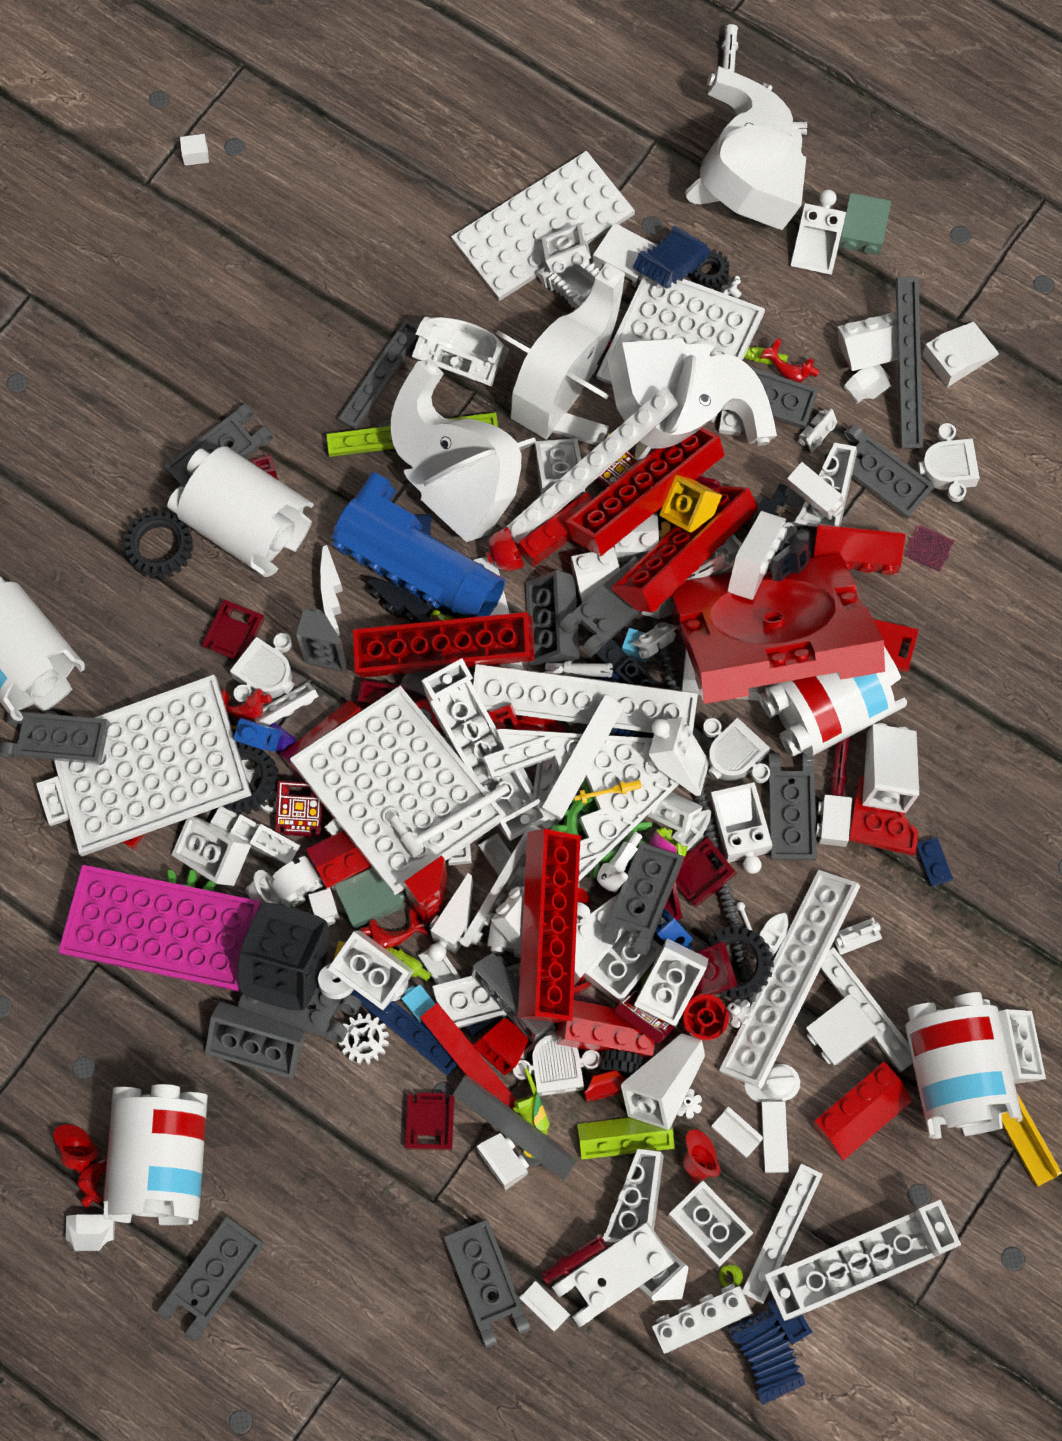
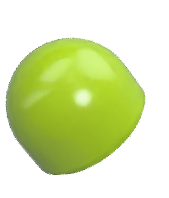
M730 1264L723 1266L719 1270L718 1279L724 1288L732 1285L725 1281L724 1276L727 1271H730L734 1276L732 1284H734L735 1288L741 1285L743 1272L738 1266Z

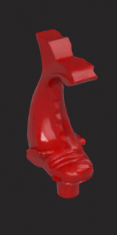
M781 338L776 339L771 347L766 348L760 356V359H770L785 378L802 383L809 374L817 377L820 372L819 369L813 366L814 361L812 358L799 365L788 364L781 360L778 356Z
M225 689L221 691L227 714L238 719L253 720L257 717L261 718L264 703H271L272 701L270 694H265L262 689H256L251 697L247 696V702L244 704L228 706L229 694Z
M412 908L409 912L410 926L407 930H401L400 932L385 931L378 926L375 919L368 921L369 926L360 928V931L367 936L371 935V938L385 949L398 946L413 933L417 932L427 935L425 924L418 921L416 911Z
M107 1158L91 1164L78 1178L80 1191L85 1194L80 1203L85 1208L92 1202L96 1204L102 1202V1196L97 1190V1183L103 1171L106 1170Z

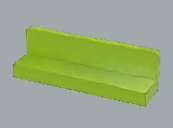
M634 1118L577 1124L581 1159L633 1154L637 1152V1149L650 1151L674 1149L672 1125L669 1130Z

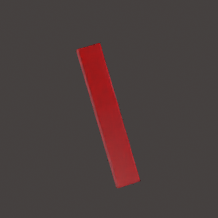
M437 1002L419 1018L464 1074L514 1111L515 1097L478 1051L472 1047L473 1045Z

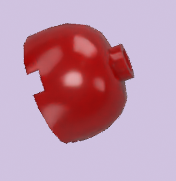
M509 527L503 528L492 535L488 543L489 551L486 552L490 564L495 563L498 569L504 572H512L525 567L516 542L511 537L513 535Z
M701 994L688 1002L682 1013V1023L685 1031L691 1037L702 1041H711L725 1032L729 1023V1012L720 998L711 994Z

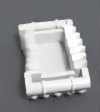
M588 259L581 265L575 264L567 267L561 273H551L548 265L544 264L536 272V275L546 289L551 287V291L556 289V293L560 292V296L564 295L565 300L568 299V303L571 304V307H575L576 310L590 295L595 277L600 271L599 268L595 269V264H590Z

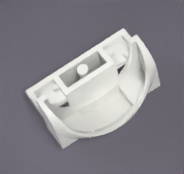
M426 316L417 329L416 335L419 338L412 357L421 361L432 360L437 363L440 369L492 387L498 368H503L509 348L493 333L475 324L452 318H430Z

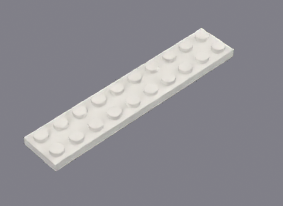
M476 664L473 687L486 711H492L512 703L516 715L589 724L606 695L624 705L613 728L653 733L652 724L655 720L683 717L693 734L698 693Z
M818 870L774 958V968L771 967L770 971L773 973L772 977H768L767 981L769 983L767 986L763 985L762 991L757 993L756 1001L750 1007L753 1010V1016H747L749 1021L741 1025L719 1071L722 1074L762 1089L860 888L857 882Z

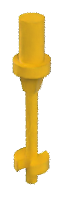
M635 780L626 783L620 781L613 788L585 794V790H580V795L574 796V800H582V804L587 803V798L614 792L625 795L628 791L641 789V781Z

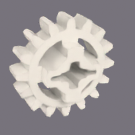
M358 1014V1020L356 1021L350 1017L351 1024H343L348 1032L343 1042L339 1043L340 1046H346L342 1051L343 1054L350 1053L349 1060L353 1061L357 1058L359 1065H361L362 1060H366L369 1065L371 1058L378 1061V1054L385 1055L386 1053L383 1046H389V1042L384 1040V1038L389 1037V1033L382 1032L386 1028L385 1024L378 1025L379 1018L376 1017L372 1021L370 1014H367L366 1019H363L361 1014ZM360 1025H366L364 1028H356ZM376 1030L379 1033V1043L374 1040ZM367 1035L369 1041H363L361 1044L359 1037ZM349 1036H352L355 1041L352 1048L349 1045ZM365 1050H372L370 1053L361 1054Z

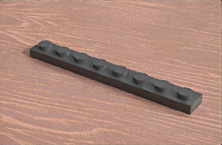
M897 277L896 311L900 449H922L923 420L919 277Z

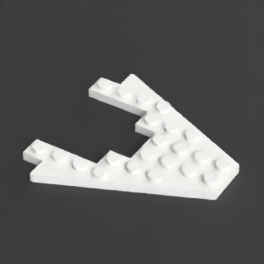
M498 729L496 735L502 750L484 756L483 761L491 780L554 758L561 774L583 734ZM608 736L585 776L591 792L613 788L620 781L626 783L640 780L642 788L628 791L625 795L613 792L595 796L594 799L599 810L580 817L579 820L587 839L582 840L580 843L579 881L679 785V783L661 772L649 756L653 738Z

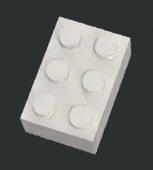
M622 928L619 930L615 944H608L583 976L618 1005L653 964L662 948L660 944L652 939L646 956L634 953L635 943L639 934Z
M704 1181L668 1215V1218L717 1269L753 1234Z

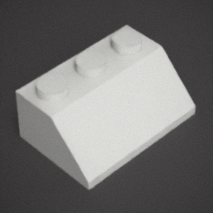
M897 312L838 326L839 348L852 371L898 360Z
M362 931L352 933L328 968L329 971L382 1010L402 990L414 973L412 968Z
M1008 1009L999 1011L1015 1084L1046 1079L1032 1011Z

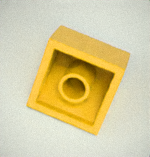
M676 475L659 516L688 532H693L714 516L722 495L693 479Z

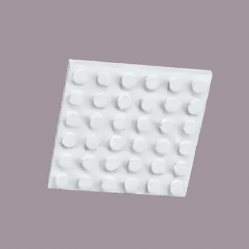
M643 276L596 377L601 381L612 384L607 357L622 342L683 339L686 344L712 345L714 348L710 353L711 357L729 354L743 360L765 313V308L685 279L683 281L677 279V284L672 283L671 288L666 289L648 277ZM716 416L709 422L714 423Z

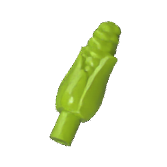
M748 347L744 358L754 362L774 365L770 359H760L761 354L766 348ZM778 353L779 358L787 362L788 355Z
M394 948L386 949L414 970L411 977L419 976L425 981L429 980L431 973L422 968L423 965L419 960L409 956L401 949L399 951Z

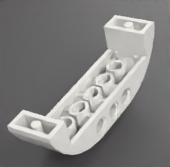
M460 659L423 679L422 684L432 710L452 749L485 790L490 793L504 784L508 786L510 792L496 799L495 802L506 814V817L500 820L498 827L508 840L511 841L525 833L528 826H538L550 818L547 812L541 810L543 806L541 801L534 798L519 770L491 780L483 757L501 751L502 747L496 735L497 729L470 681L473 677L463 659Z
M941 1200L919 1208L914 1213L790 1266L786 1265L767 1273L764 1277L781 1316L786 1321L926 1262L960 1246L961 1243Z

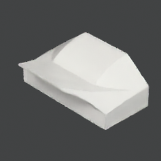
M880 364L863 368L850 378L843 389L858 404L863 399H874L891 386L889 383L890 376Z
M59 777L36 783L50 827L69 820Z
M104 1215L66 1216V1240L71 1243L74 1251H100L106 1242L114 1240L115 1221L104 1219Z

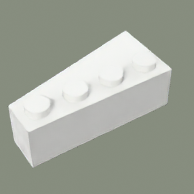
M834 443L819 476L842 494L843 507L845 508L857 449L855 446ZM805 501L794 523L797 528L808 526L809 530L816 531L818 525L840 527L844 509L838 517L835 518L833 516L829 520Z
M763 511L760 512L735 557L728 592L753 600L767 572L769 563L771 564L775 552H778L781 541L786 536L787 528H784L785 518Z
M619 894L592 912L584 925L577 926L574 985L608 945L601 941L602 934Z
M637 1149L614 1213H612L610 1223L603 1236L605 1240L603 1243L613 1245L647 1221L654 1230L664 1157L661 1152Z

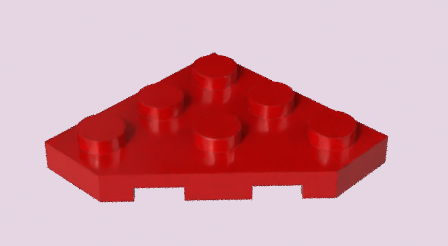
M859 776L849 829V841L914 856L919 834L917 829L909 823L904 816V812L863 806L864 777Z

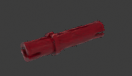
M850 737L835 744L833 771L829 778L831 781L830 795L843 797L844 786L848 779L846 767ZM841 749H842V758H841V764H840V763H839V760H840V751H841ZM838 771H840L839 786H837Z
M598 1234L566 1257L561 1256L558 1258L557 1263L541 1272L544 1281L551 1285L563 1275L571 1274L572 1269L602 1249H605L607 1244H602L605 1241L603 1237Z

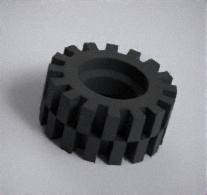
M713 249L704 262L701 261V265H697V269H693L691 274L692 280H695L696 284H701L704 287L707 286L710 289L713 286L715 290L718 289L719 285L722 287L724 281H727L729 274V261L727 262V257H722L723 253L720 251L716 254V249ZM712 264L718 268V272L714 275H707L703 273L702 268L704 265Z
M605 1050L601 1053L599 1070L602 1073L616 1070L623 1077H630L642 1067L643 1057L635 1053L631 1054V1052Z

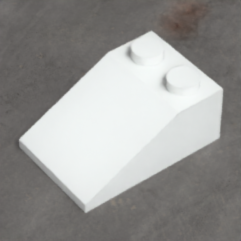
M974 322L936 337L925 345L922 354L946 387L951 386L999 355L998 351Z
M577 438L536 441L535 450L540 494H544L581 461ZM585 489L571 501H575L585 494Z
M657 511L614 546L618 562H629L634 556L640 560L659 542Z
M614 547L601 557L594 552L571 556V567L575 576L581 604L620 570ZM596 619L592 621L594 624L598 623Z
M193 816L187 818L172 856L216 884L234 886L251 845L238 836Z
M667 938L634 1006L676 1026L707 968L708 958Z

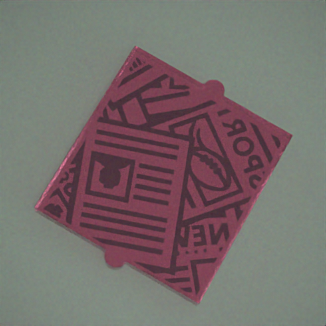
M919 525L914 538L910 539L911 544L905 557L940 572L945 560L950 556L948 553L954 540Z

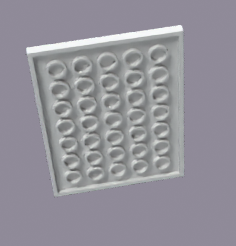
M215 675L95 717L107 719L110 722L101 764L54 760L77 848L81 856L252 795L236 741L233 740L234 734Z
M401 686L290 758L291 764L394 895L405 889L404 881L441 855L446 861L497 826L500 820L506 817L503 810L493 801L424 842L423 852L419 856L413 857L401 841V836L390 822L393 816L397 815L409 832L420 835L487 795L488 792Z

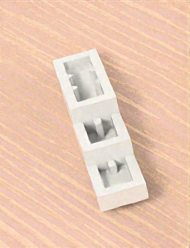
M326 545L322 549L320 567L321 593L325 615L337 635L340 636L334 616L341 613L336 593L343 590Z
M222 806L218 808L210 824L246 841L251 845L250 848L284 864L292 861L300 847L297 843L262 824L259 825L241 814L239 816Z

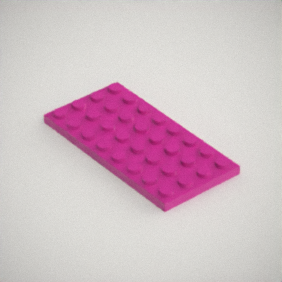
M82 865L58 953L239 992L238 958L243 940L261 903L257 900Z

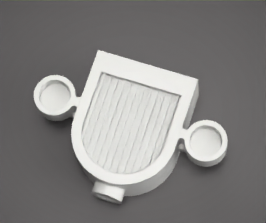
M945 423L938 430V438L942 442L932 445L927 450L924 460L918 462V473L935 485L934 488L941 490L949 489L948 497L950 500L959 502L964 499L966 488L976 487L979 481L973 439L953 440L956 429L952 424Z
M280 633L275 636V648H272L256 637L230 670L232 678L242 684L234 690V697L238 703L244 704L247 702V696L251 697L256 689H262L265 694H270L272 698L279 697L284 693L288 694L292 690L294 683L292 682L291 668L288 660L283 655V652L289 651L292 647V641L288 634Z
M710 718L705 721L703 726L704 734L715 739L711 745L708 757L710 767L708 773L715 780L738 781L750 772L752 773L753 780L757 783H764L769 779V767L760 762L768 755L770 747L739 718L734 720L723 732H721V723L717 719Z
M557 1030L548 1031L534 1048L533 1065H530L525 1060H519L518 1065L513 1069V1074L519 1080H526L528 1078L524 1069L528 1068L530 1075H535L536 1089L539 1096L584 1090L581 1067H585L588 1070L598 1068L601 1061L599 1053L595 1050H588L583 1054L582 1058H579L577 1048L556 1044Z

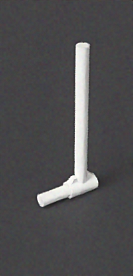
M504 784L420 835L409 832L397 815L393 816L390 822L401 836L400 839L413 857H417L423 852L424 842L510 792V790Z

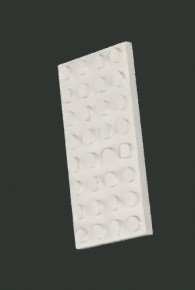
M585 151L451 236V240L498 301L538 277L536 272L544 264H547L542 237L581 223L587 244H590L607 233L614 223L619 225L635 215V210L590 154Z

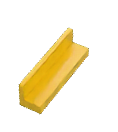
M1017 1094L1023 1120L1016 1122V1119L1010 1118L1009 1113L1006 1112L1001 1114L1002 1127L1033 1183L1038 1187L1056 1178L1062 1172Z

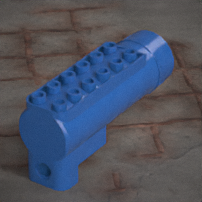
M372 471L357 496L345 506L337 519L333 534L330 537L333 541L332 545L337 548L336 550L345 556L349 554L355 558L354 560L364 567L368 564L373 569V572L381 577L386 575L393 584L400 587L404 585L409 592L419 598L422 596L429 605L436 609L439 606L443 609L448 608L453 613L459 614L464 618L490 616L503 594L505 579L485 568L483 564L477 563L421 531L423 526L415 515L391 502L397 491L390 485L388 479Z

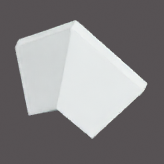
M666 1246L665 1248L675 1262L638 1287L652 1304L657 1300L682 1299L688 1266Z

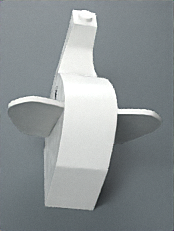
M718 67L715 73H711L707 80V85L709 86L708 95L729 104L736 111L737 116L724 128L703 159L700 168V178L686 190V198L694 204L721 201L737 214L783 230L802 203L806 157L801 153V132L799 130L791 132L792 114L786 104L775 93L749 78Z
M606 263L595 277L592 291L585 302L574 312L558 318L537 339L531 349L497 330L496 335L528 353L513 390L512 420L547 440L563 415L568 412L577 400L584 387L605 399L608 398L609 395L587 382L596 371L597 363L612 335L621 302L624 272Z
M683 339L622 342L607 357L616 407L624 421L631 417L663 387L668 388L679 403V406L637 442L635 457L639 461L645 458L651 448H666L682 442L701 429L721 410L734 411L741 417L749 444L757 443V446L768 445L777 434L768 397L756 373L738 357L729 354L711 357L710 353L714 348L712 345L686 344Z
M432 360L417 361L399 391L391 417L393 445L398 455L412 466V469H405L404 474L420 490L421 500L466 542L487 536L515 497L521 471L520 451L536 443V439L531 438L517 443L508 433L492 424L474 419L453 420L442 417L435 411L431 396L444 373L438 368L437 363Z

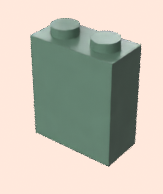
M850 193L839 247L850 251H863L870 255H880L892 201Z
M374 868L334 885L354 931L368 925V921L371 919L377 921L404 908L402 901L406 899L403 892L401 891L394 895Z

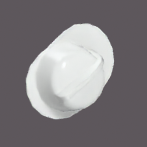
M263 870L255 872L254 881L245 889L250 899L260 901V907L264 903L284 905L269 884V880L274 881L273 878Z
M773 1064L762 1089L745 1083L744 1087L749 1097L757 1102L786 1101L792 1099L798 1093L800 1079L794 1068L786 1064Z

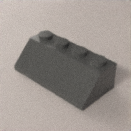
M555 570L526 582L527 612L532 617L535 661H530V665H546L547 662L565 663L566 661L579 659L578 625L570 633L565 632L559 626L569 613H573L577 609L575 576Z
M303 609L296 636L304 662L347 673L348 667L341 640L327 616L318 609Z
M494 953L488 955L473 965L471 976L532 1043H535L554 1026V1022L518 1018L520 977L515 972L512 974L506 968L508 964L500 955L498 957Z
M219 1002L210 1019L205 1054L293 1079L304 1047L307 1031L237 1006Z

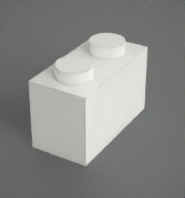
M825 795L823 802L819 801L818 815H821V823H817L816 836L820 837L819 844L847 846L852 798Z

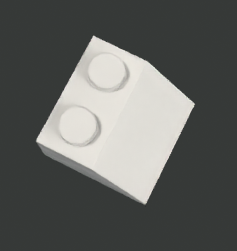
M499 1133L479 1144L477 1149L484 1162L506 1191L528 1175L526 1168L529 1165L522 1155L517 1157L512 1149L515 1148V1145L507 1136L504 1138Z

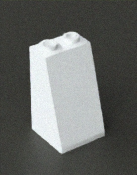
M884 723L872 724L867 732L862 805L906 813L919 796L917 732L906 727H890Z

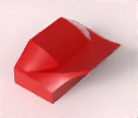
M616 1070L593 1076L589 1087L584 1093L586 1103L621 1094V1085L626 1078Z

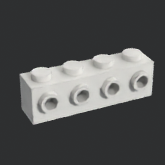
M734 1284L721 1289L722 1294L715 1298L710 1294L699 1299L701 1304L693 1308L691 1304H688L678 1309L679 1314L670 1318L669 1314L656 1319L657 1324L652 1326L664 1354L753 1314L741 1286L735 1288Z

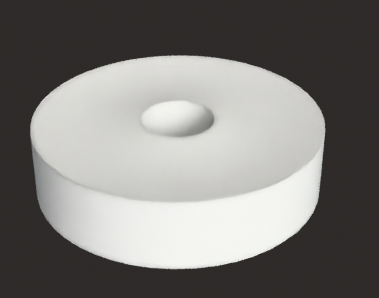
M331 964L326 965L318 976L319 989L323 995L331 999H342L350 995L354 989L328 970ZM335 979L341 980L337 983L333 982Z

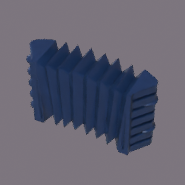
M674 225L671 228V234L667 233V236H664V240H661V244L656 243V247L652 246V250L647 248V252H639L633 269L653 280L656 284L668 289L671 288L672 283L677 284V279L683 281V277L687 278L688 273L692 274L693 269H697V265L700 266L701 261L704 262L711 250L707 247L706 243Z
M770 1308L727 1328L732 1343L740 1345L738 1351H743L741 1356L747 1357L746 1362L751 1364L749 1370H754L752 1377H755L756 1380L753 1384L759 1385L755 1392L762 1405L772 1400L775 1401L776 1398L806 1385L803 1374L797 1372L800 1366L794 1364L798 1357L792 1356L794 1349L788 1347L791 1340L783 1339L786 1332H778L781 1325H774L776 1317Z

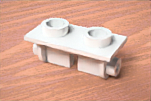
M826 409L819 411L810 422L815 428L807 426L799 435L798 442L802 446L807 444L811 453L822 444L823 439L835 428L837 420L833 409H830V411Z
M666 622L658 623L655 628L640 635L639 639L634 641L632 645L640 648L639 656L641 658H649L659 651L658 646L662 649L674 641L676 637L674 630L678 626Z
M874 918L838 931L834 942L839 954L842 955L881 940L882 936L879 932L881 928L879 923L875 922Z

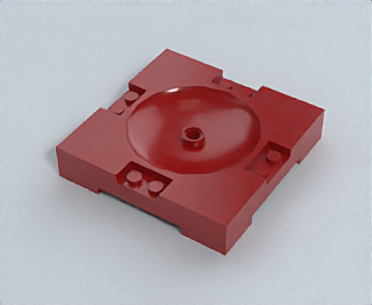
M841 553L811 558L803 571L799 574L790 573L781 582L773 581L772 572H766L753 600L728 592L732 572L686 580L670 597L672 615L676 626H678L679 635L683 638L704 704L749 696V688L814 676L837 673L840 680L885 672L884 640L867 606H863L857 594L856 583Z

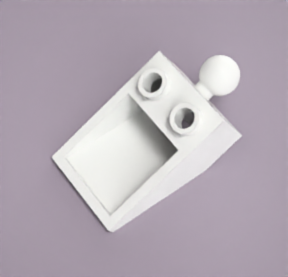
M824 190L820 194L822 207L805 203L791 266L832 275L846 212L830 209V206L836 202V194L832 190ZM811 212H815L817 214V218L815 220H811L809 218V214ZM832 216H835L838 219L836 224H831L829 222V219Z
M683 717L655 720L652 724L654 737L649 756L661 772L694 795H701L709 760L692 734L690 726L686 724Z
M755 782L711 792L725 858L728 862L745 859L743 867L746 872L750 874L759 872L761 861L756 856L770 853L772 842ZM761 836L762 840H757L755 838ZM735 842H741L740 845H734Z
M470 874L466 875L440 917L436 915L430 924L432 939L436 942L428 949V955L433 961L443 960L446 956V949L457 954L462 946L460 942L468 930L473 893V881Z

